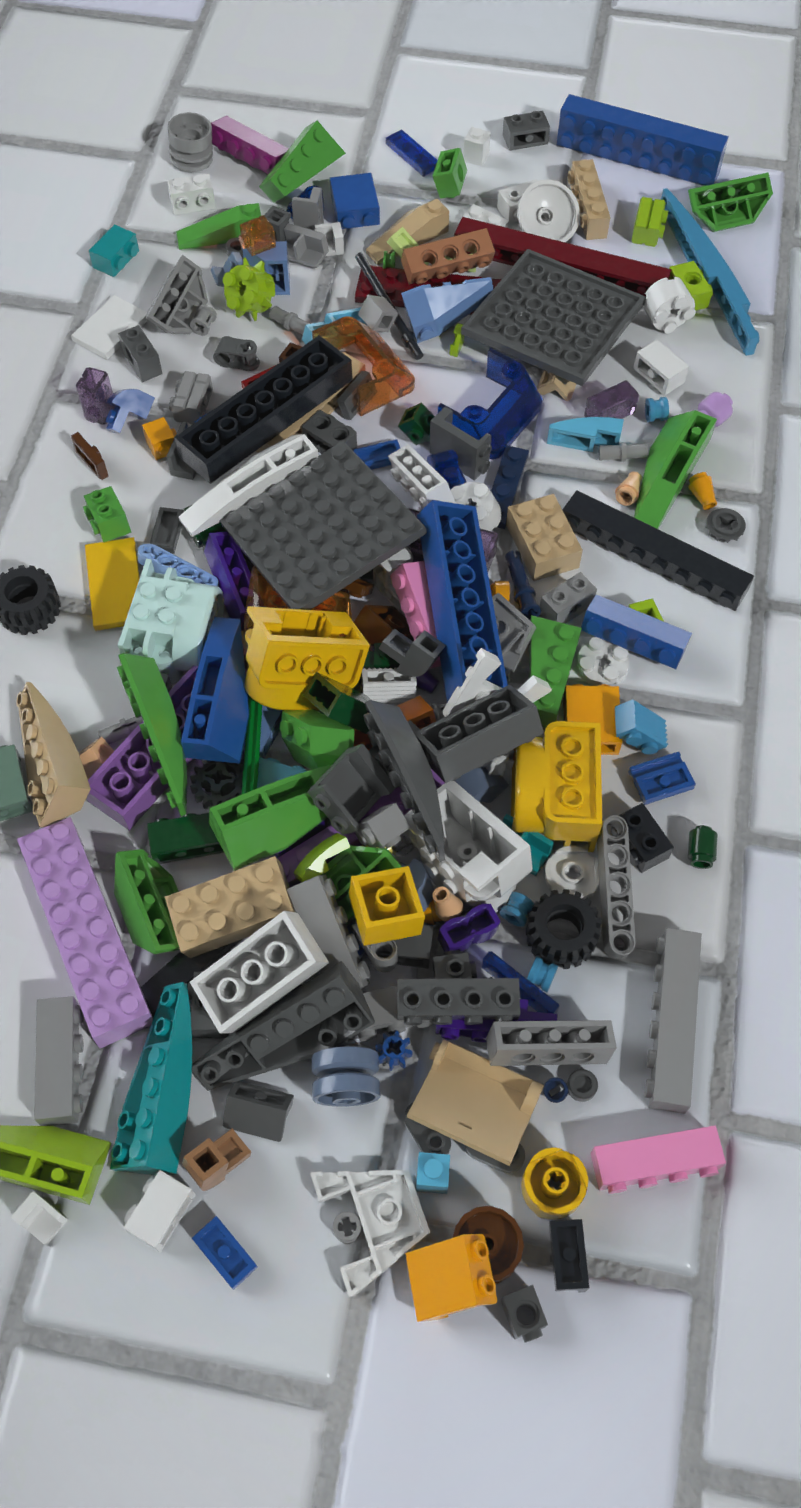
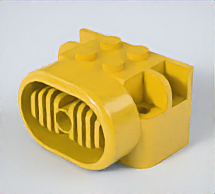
M247 607V613L254 622V626L245 633V640L249 645L246 653L249 667L245 678V690L253 700L261 705L277 710L314 709L320 711L303 696L316 672L351 688L357 685L370 644L347 612Z
M555 721L548 724L545 728L544 737H535L531 742L524 743L513 749V761L515 762L512 767L511 787L512 830L516 833L538 832L548 839L563 840V846H570L571 841L588 842V852H594L602 827L600 723Z

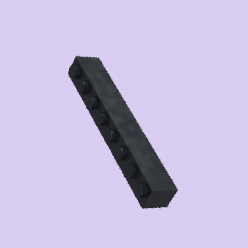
M578 490L575 491L562 509L573 532L587 538L591 542H596L608 548L611 552L630 559L634 563L649 568L654 573L661 574L675 583L697 592L701 596L708 597L723 607L736 611L753 581L754 575Z

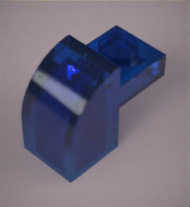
M453 449L427 456V462L447 481L450 490L454 486H460L467 482L458 465V455Z

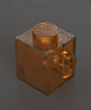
M264 215L240 224V244L243 249L246 248L251 256L276 247L274 228Z

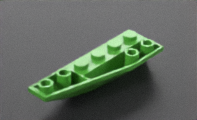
M696 410L668 418L650 448L634 518L659 529L711 440L717 421L716 418Z
M126 653L119 654L121 666H118L117 670L135 717H142L144 722L139 727L144 740H151L152 746H149L148 749L153 762L159 761L161 768L157 770L162 785L168 784L171 790L166 793L171 808L177 807L180 815L184 816L187 810V767L181 745L182 735L172 700L154 658Z
M332 765L278 780L209 809V824L234 871L288 848L328 818L322 810L315 806L308 791Z

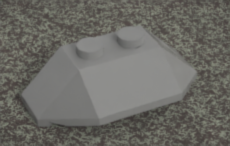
M182 255L161 287L146 314V319L166 333L190 335L193 331L190 327L191 320L196 318L199 306L206 305L208 302L201 268Z

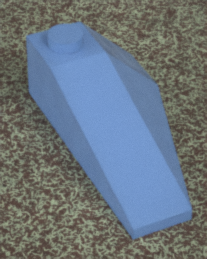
M491 277L465 280L462 284L451 285V282H444L443 286L431 287L430 284L421 285L401 293L408 320L417 338V343L439 336L475 311L493 290Z

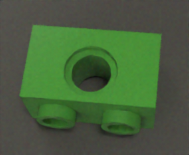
M461 148L440 152L432 176L440 199L454 198L461 193L467 173Z

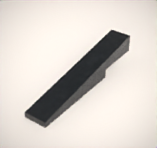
M243 939L192 958L179 952L141 986L152 1016L154 1017L164 986L184 982L188 988V983L194 978V972L205 971L230 952Z

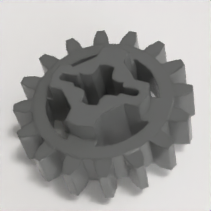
M201 760L203 767H194L196 775L190 776L191 784H193L190 786L192 794H195V801L197 803L202 802L204 809L209 808L210 805L216 806L242 795L243 763L207 762L206 760Z

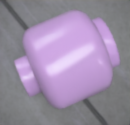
M713 392L699 403L698 411L716 418L715 427H718L731 417L733 401L725 393Z

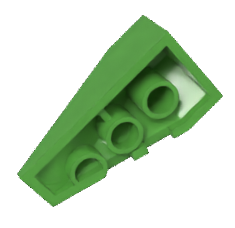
M259 203L233 207L176 231L179 250L226 244L228 240L236 237L247 240L263 239Z

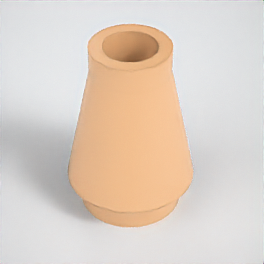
M630 472L628 477L616 488V500L620 504L629 506L638 500L642 481L641 474Z
M438 887L434 890L432 897L435 903L436 915L440 920L447 922L462 915L463 902L460 898L451 893L446 887Z

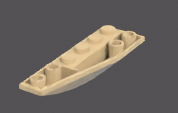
M26 682L23 691L18 693L16 704L19 708L28 781L27 793L31 797L33 814L36 815L39 827H47L80 811L91 788L80 755L66 727L31 682Z

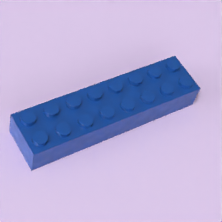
M569 94L560 111L556 145L707 186L715 184L719 176L729 136Z
M432 500L417 514V519L425 526L427 532L420 538L436 637L446 645L440 655L448 703L457 686L461 687L467 678L465 673L469 666L475 665L478 660L476 654L481 648L498 656L501 665L486 680L501 688L508 686L476 506Z

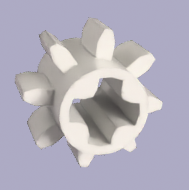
M510 750L509 753L494 758L482 767L487 769L489 775L500 774L503 776L505 769L512 770L515 762L512 760L514 751Z

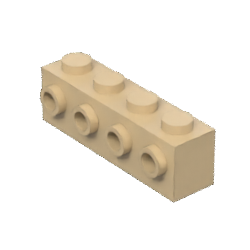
M593 159L572 161L571 171H568V183L579 204L580 225L583 228L586 240L605 239L608 235L610 214Z

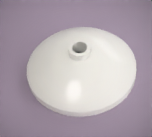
M540 180L533 183L524 191L518 203V221L523 232L566 242L574 235L580 221L578 201L573 192L558 181ZM541 215H544L547 221H543Z

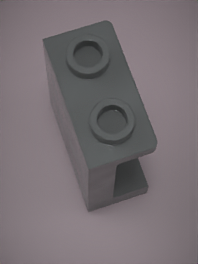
M445 406L430 421V453L475 481L481 474H485L490 467L491 435L486 433L480 440H477L452 425L453 411Z
M364 744L348 748L309 789L308 794L312 797L315 806L322 810L329 818L332 827L344 835L357 832L360 828L358 822L381 796L391 794L395 787L390 777Z

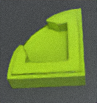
M458 323L454 329L455 339L453 344H450V356L458 357L463 346L465 336L461 334V328L464 324Z

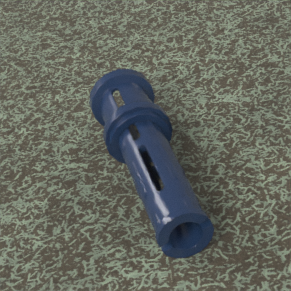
M512 550L506 553L505 560L507 561L515 588L513 598L518 603L519 611L531 620V615L538 617L541 614V608L536 604L534 588L529 585L521 553L516 550L515 557Z

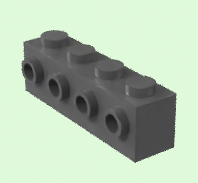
M519 978L397 979V1020H404V1025H421L422 1020H434L435 1025H451L452 1020H464L466 1025L483 1024V1020H495V1022L513 1021V1019H518L520 1016Z

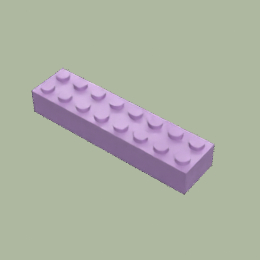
M71 817L18 838V844L92 1039L101 1049L151 1026L153 1016Z

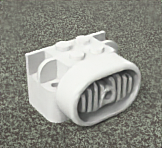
M455 781L444 783L437 789L444 831L445 860L440 862L435 852L429 853L424 842L426 835L423 830L418 831L412 820V815L414 814L412 810L404 815L411 826L409 829L410 840L419 849L421 861L424 863L423 866L433 882L438 887H446L451 893L460 898L463 902L464 911L469 912L481 904H491L494 911L498 912L502 906L507 905L512 892H516L517 883L532 872L530 845Z

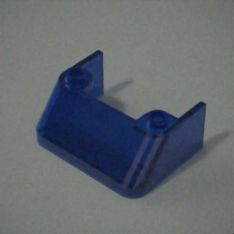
M490 348L488 350L486 377L506 387V389L488 409L478 405H470L459 413L440 403L438 405V413L445 406L453 411L452 425L477 440H480L486 433L490 434L492 449L489 459H498L503 455L506 445L511 446L541 411L542 397L521 363Z

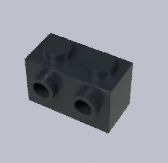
M643 803L618 815L626 821L628 826L630 863L634 867L637 866L641 873L670 858L674 846ZM612 826L611 834L617 837V830Z

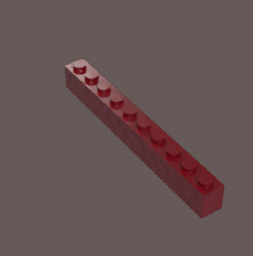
M462 217L454 233V236L487 228L495 250L492 261L514 266L524 252L530 249L647 297L645 293L651 285L666 277L669 280L671 269L466 217Z

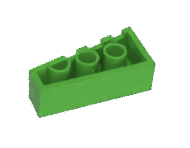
M316 120L302 131L259 187L273 202H276L346 153Z

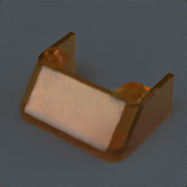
M346 316L312 331L313 339L320 335L338 350L355 343L372 363V374L375 379L357 387L358 414L360 416L397 400L414 390V375L379 333L372 331L366 324L353 317Z

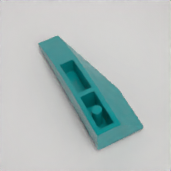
M184 982L164 986L122 1108V1113L118 1119L116 1142L111 1151V1170L155 1176L159 1170L167 1175L177 1174L189 1109L192 1080L191 1013L188 988Z

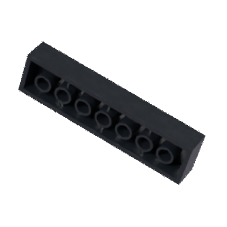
M318 335L174 437L179 457L210 484L351 382L353 380L352 360Z

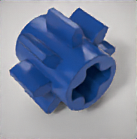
M398 1031L395 1032L394 1036L389 1037L384 1033L383 1045L376 1044L375 1046L377 1052L383 1053L379 1056V1064L386 1062L389 1064L390 1071L399 1064L402 1068H405V1057L409 1058L413 1055L412 1050L405 1049L410 1044V1038L403 1040L399 1037ZM389 1047H393L395 1050L399 1048V1054L389 1053Z

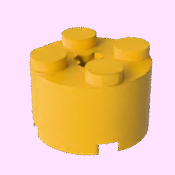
M556 1147L547 1148L536 1153L529 1161L521 1181V1191L527 1206L538 1217L550 1220L563 1219L575 1212L582 1203L588 1187L587 1171L581 1160L574 1154ZM550 1178L554 1182L560 1181L561 1184L558 1190L548 1186Z

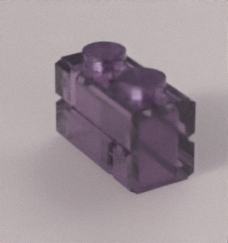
M91 367L86 368L82 378L75 385L86 420L92 423L107 424V415L111 409L114 410L115 408L106 403L113 394L108 373Z
M625 380L587 398L584 416L623 419L636 412L639 394Z

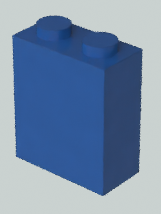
M372 173L330 177L331 199L336 222H340L341 229L380 225V207Z

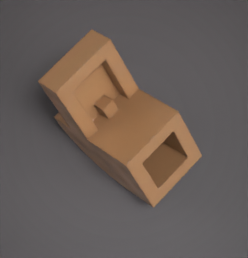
M232 1128L214 1142L210 1138L205 1140L183 1157L182 1165L201 1190L207 1191L224 1181L225 1176L250 1157L251 1151Z

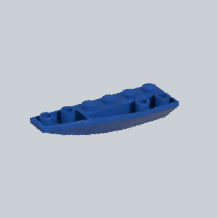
M214 617L197 669L181 739L185 758L238 764L241 762L249 720L248 695L245 690L246 673L240 619Z

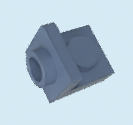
M232 251L223 267L212 266L211 273L217 286L224 287V274L237 265H243L240 252Z

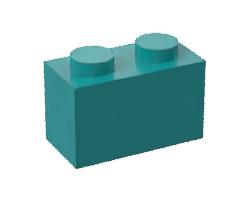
M114 224L89 250L92 266L94 269L115 277L137 255L139 247L135 233Z

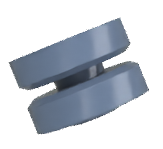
M347 1046L324 1049L314 1053L312 1056V1073L319 1078L312 1084V1100L314 1103L332 1107H347L369 1104L381 1098L380 1082L373 1076L379 1071V1055L377 1051L370 1048Z

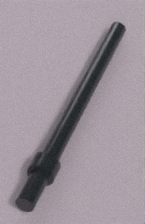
M357 253L355 259L376 294L384 297L396 310L363 253ZM398 314L394 324L402 336L401 340L405 347L410 349L415 359L419 360L423 357V353L417 344V338L412 331L408 330Z

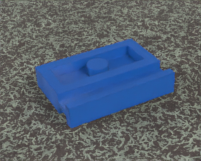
M680 752L629 768L628 773L632 776L633 783L644 805L695 788L696 783L685 762L682 761Z

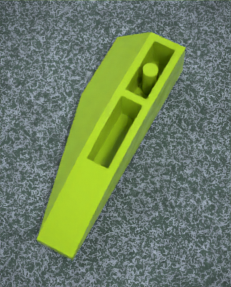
M0 1125V1180L90 1205L112 1143L54 1126Z

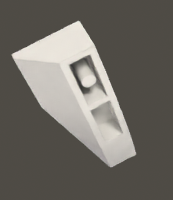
M305 434L292 435L251 456L179 516L180 522L192 537L214 526L230 512L235 511L251 499L268 490L271 486L304 467L313 459L318 458V449Z

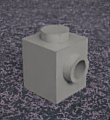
M372 295L367 296L358 313L372 331L389 332L399 314L384 297Z

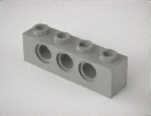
M611 1020L493 1022L486 1037L490 1066L607 1064L617 1049Z

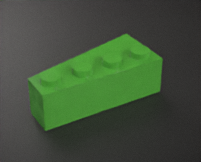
M531 615L530 621L536 626V629L529 641L528 679L534 675L548 682L552 689L551 692L533 702L537 707L542 727L546 728L548 724L557 721L582 628Z

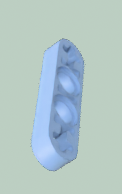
M143 544L138 547V563L144 566L146 559H151L156 573L165 574L168 567L175 568L178 577L192 579L195 583L218 586V579L214 575L154 544Z

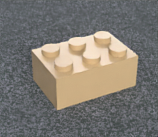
M554 494L508 507L506 526L518 551L521 553V557L533 581L579 568L583 550Z

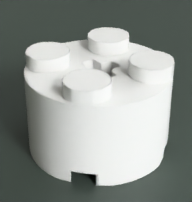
M667 277L660 279L651 285L645 293L647 297L643 308L655 328L664 331L666 334L674 332L678 326L693 318L696 314L694 309L695 301L683 281L678 277H674L672 280H668Z
M467 482L460 486H454L451 489L456 504L476 506L481 538L487 537L494 527L497 528L501 520V508L490 489L484 483Z

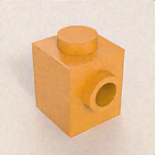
M164 417L143 424L145 440L155 459L159 460L167 457L174 437L177 434L174 428L170 429Z

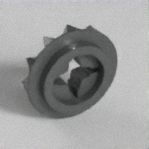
M720 508L708 515L705 528L709 530V536L714 535L717 541L723 539L728 543L730 540L737 541L744 534L746 523L738 512L728 508ZM721 524L725 526L730 525L729 529H727L726 527L720 528Z

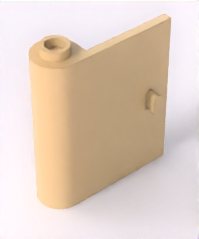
M443 1039L441 1044L436 1042L429 1056V1059L433 1060L431 1070L407 1114V1118L510 1166L544 1085L507 1067L490 1066L489 1059L446 1039Z

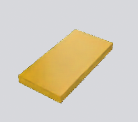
M132 537L86 544L85 552L93 627L95 631L123 627L140 579L135 539Z

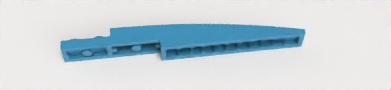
M667 188L663 189L661 200L666 202L664 210H668L667 222L687 261H695L698 268L702 270L708 284L712 286L713 294L745 356L754 354L759 343V333L754 329L748 314L751 303L733 272L703 229Z

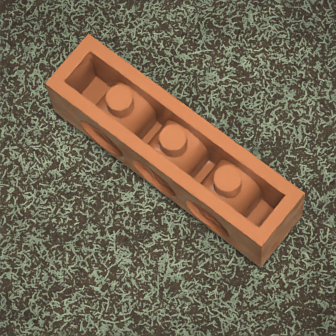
M485 228L403 249L401 263L408 283L422 284L429 279L436 277L442 279L455 272L464 273L471 268H484L492 262L495 250L488 230ZM466 251L471 252L473 255L467 254ZM424 262H429L432 265H426Z

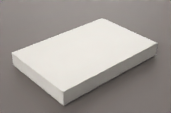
M114 295L71 335L72 341L108 360L121 347L118 333L137 325L142 327L148 321L146 319L147 312Z

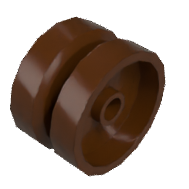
M493 1206L476 1207L465 1213L455 1226L453 1238L463 1234H483L487 1244H493V1248L489 1251L488 1256L495 1285L502 1283L511 1276L521 1261L524 1248L522 1231L511 1215L503 1209Z

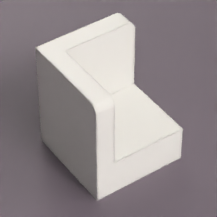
M340 222L314 226L315 231L326 234L329 249L326 256L344 254V241Z
M34 1191L31 1192L11 1216L14 1221L27 1229L44 1245H47L68 1220Z

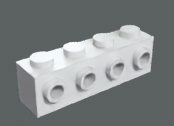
M409 444L388 456L393 466L391 473L397 483H401L406 492H410L415 502L419 501L422 509L432 500L456 503L447 481Z

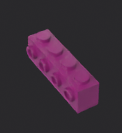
M228 116L211 122L212 145L218 147L221 151H226L233 155L234 158L248 163L251 167L265 172L266 175L272 171L289 149Z

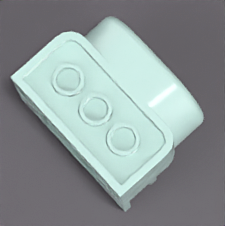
M146 559L118 642L120 654L126 653L154 658L160 673L168 674L171 684L177 683L184 671L188 672L193 665L199 666L214 617L223 618L224 596L221 588L195 583L189 578L178 577L175 568L168 567L165 574L155 573L152 560Z

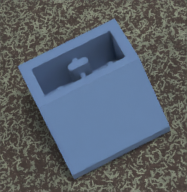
M287 241L242 243L243 258L246 257L250 266H255L261 260L265 262L264 270L272 275L275 283V295H290Z

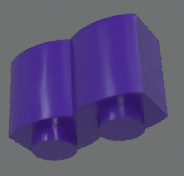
M481 904L471 909L465 917H456L443 924L437 939L444 952L460 950L461 953H464L472 944L483 943L492 938L497 932L501 921L491 904Z

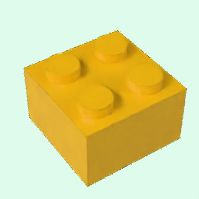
M409 866L351 876L349 898L363 946L421 935L425 915Z

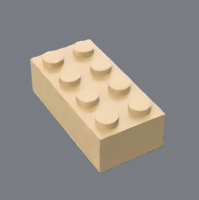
M274 856L166 896L165 900L180 952L189 958L198 956L251 936L283 911L295 912L287 889L290 887L280 861Z

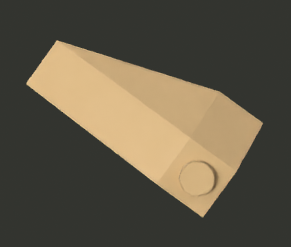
M435 199L408 211L366 248V253L377 265L383 263L384 251H387L389 254L394 251L387 241L401 227L410 234L418 245H422L449 232V210L438 199Z

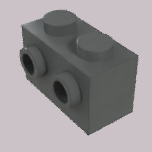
M543 111L504 117L502 135L509 151L548 144L550 125Z

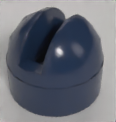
M557 1077L549 1079L543 1088L545 1097L553 1103L565 1100L569 1091L567 1083ZM562 1084L564 1089L551 1096L549 1091Z

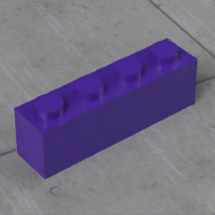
M226 531L209 533L204 554L212 574L218 579V587L223 592L224 605L231 619L241 620L242 631L252 629L254 622L247 613V607H264L241 549Z

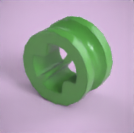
M384 251L383 269L387 267L395 268V251H392L391 254Z

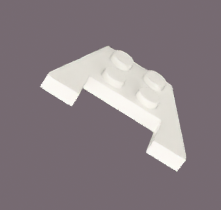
M482 648L477 652L476 658L478 660L474 666L468 667L465 673L466 680L461 687L457 686L442 711L444 717L502 689L486 680L501 665L498 656ZM533 675L518 691L531 702H535L551 692L552 689L548 682Z
M409 1170L338 1171L329 1173L318 1171L310 1173L319 1203L351 1192L371 1256L340 1267L349 1298L358 1294L430 1234Z

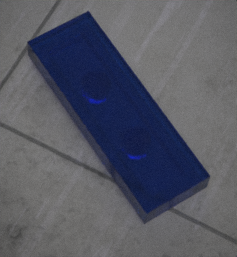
M402 129L386 137V145L423 177L435 170L438 160Z
M489 951L484 956L482 969L494 978H519L520 999H527L528 1005L537 1012L557 1014L560 1007L559 1003L492 951Z

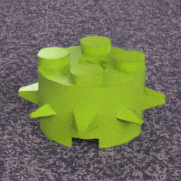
M245 257L243 258V265H237L224 274V295L227 306L231 310H236L238 318L245 313H251L253 320L257 321V313H263L272 306L270 301L272 297H275V283L272 275L264 270L265 262L262 260L255 266H250Z

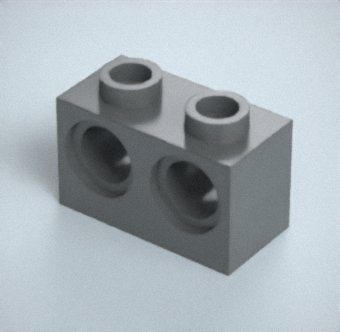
M318 410L302 426V434L307 436L321 454L341 441H344L352 450L357 448V432L351 426L341 423L334 416L322 410Z

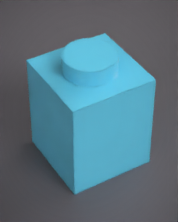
M419 1152L417 1192L447 1194L450 1155Z

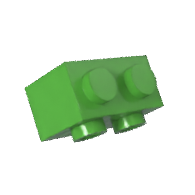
M112 486L84 495L86 506H83L84 513L90 522L94 534H100L103 542L132 533L126 514Z

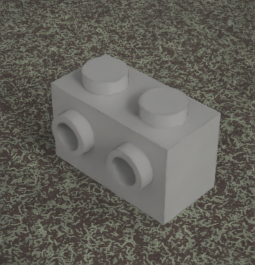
M393 803L379 808L359 821L360 828L355 833L363 846L386 847L388 849L402 839L399 835L410 829L411 826L397 804Z

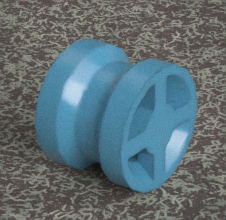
M660 397L659 400H654L653 398L646 399L645 417L647 422H653L655 419H660L661 421L668 420L669 403L667 397Z
M512 892L507 905L502 906L499 913L509 923L523 927L527 922V914L532 911L534 902L521 893Z
M537 956L528 974L526 984H536L541 987L542 991L548 992L558 965L554 963L546 964L542 958Z

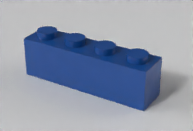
M597 594L587 608L581 625V631L674 669H677L692 635L689 631Z

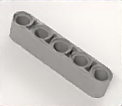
M613 815L602 822L597 840L603 948L607 956L619 959L634 950L636 940L628 826L622 817ZM607 825L616 828L617 837L609 835L606 829ZM608 853H614L618 856L619 865L612 864L609 861ZM610 881H616L620 884L621 893L612 891ZM613 909H618L622 913V922L614 920L612 917ZM615 937L623 940L625 944L624 951H619L615 948L613 943Z

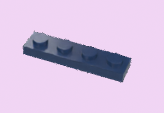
M508 445L505 447L491 489L501 508V520L497 528L505 529L508 507L514 503L529 456V450Z

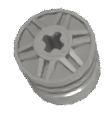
M191 112L180 113L172 117L168 122V140L170 142L169 150L172 164L178 169L187 172H197L208 168L213 161L212 126L210 121L203 115Z

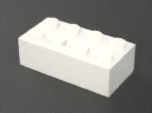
M283 911L191 980L190 984L219 1033H236L329 962L299 914Z

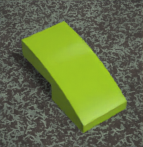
M336 833L318 844L299 863L293 872L295 878L304 882L329 871L325 860L350 848L347 837Z

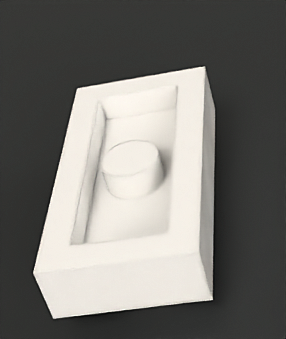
M475 204L462 215V217L506 228L509 227V220Z

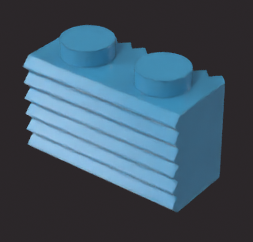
M633 699L615 706L616 737L626 741L629 745L635 746L638 750H642L644 754H655L658 750L667 747L668 743L666 742L668 739L666 736L668 734H666L667 729L665 727L667 725L665 724V719Z

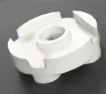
M593 637L580 649L576 662L577 669L579 668L583 680L592 686L618 684L627 674L629 652L618 645L598 637ZM604 659L610 665L605 664L603 667L599 666L598 660Z
M566 846L558 849L548 859L544 870V880L550 893L553 890H558V893L561 894L563 889H569V894L575 895L576 891L581 893L580 898L583 900L587 897L589 899L593 897L599 886L598 860L595 857L593 859L587 853L588 851L581 847ZM572 868L575 873H580V877L572 880L566 876V873Z

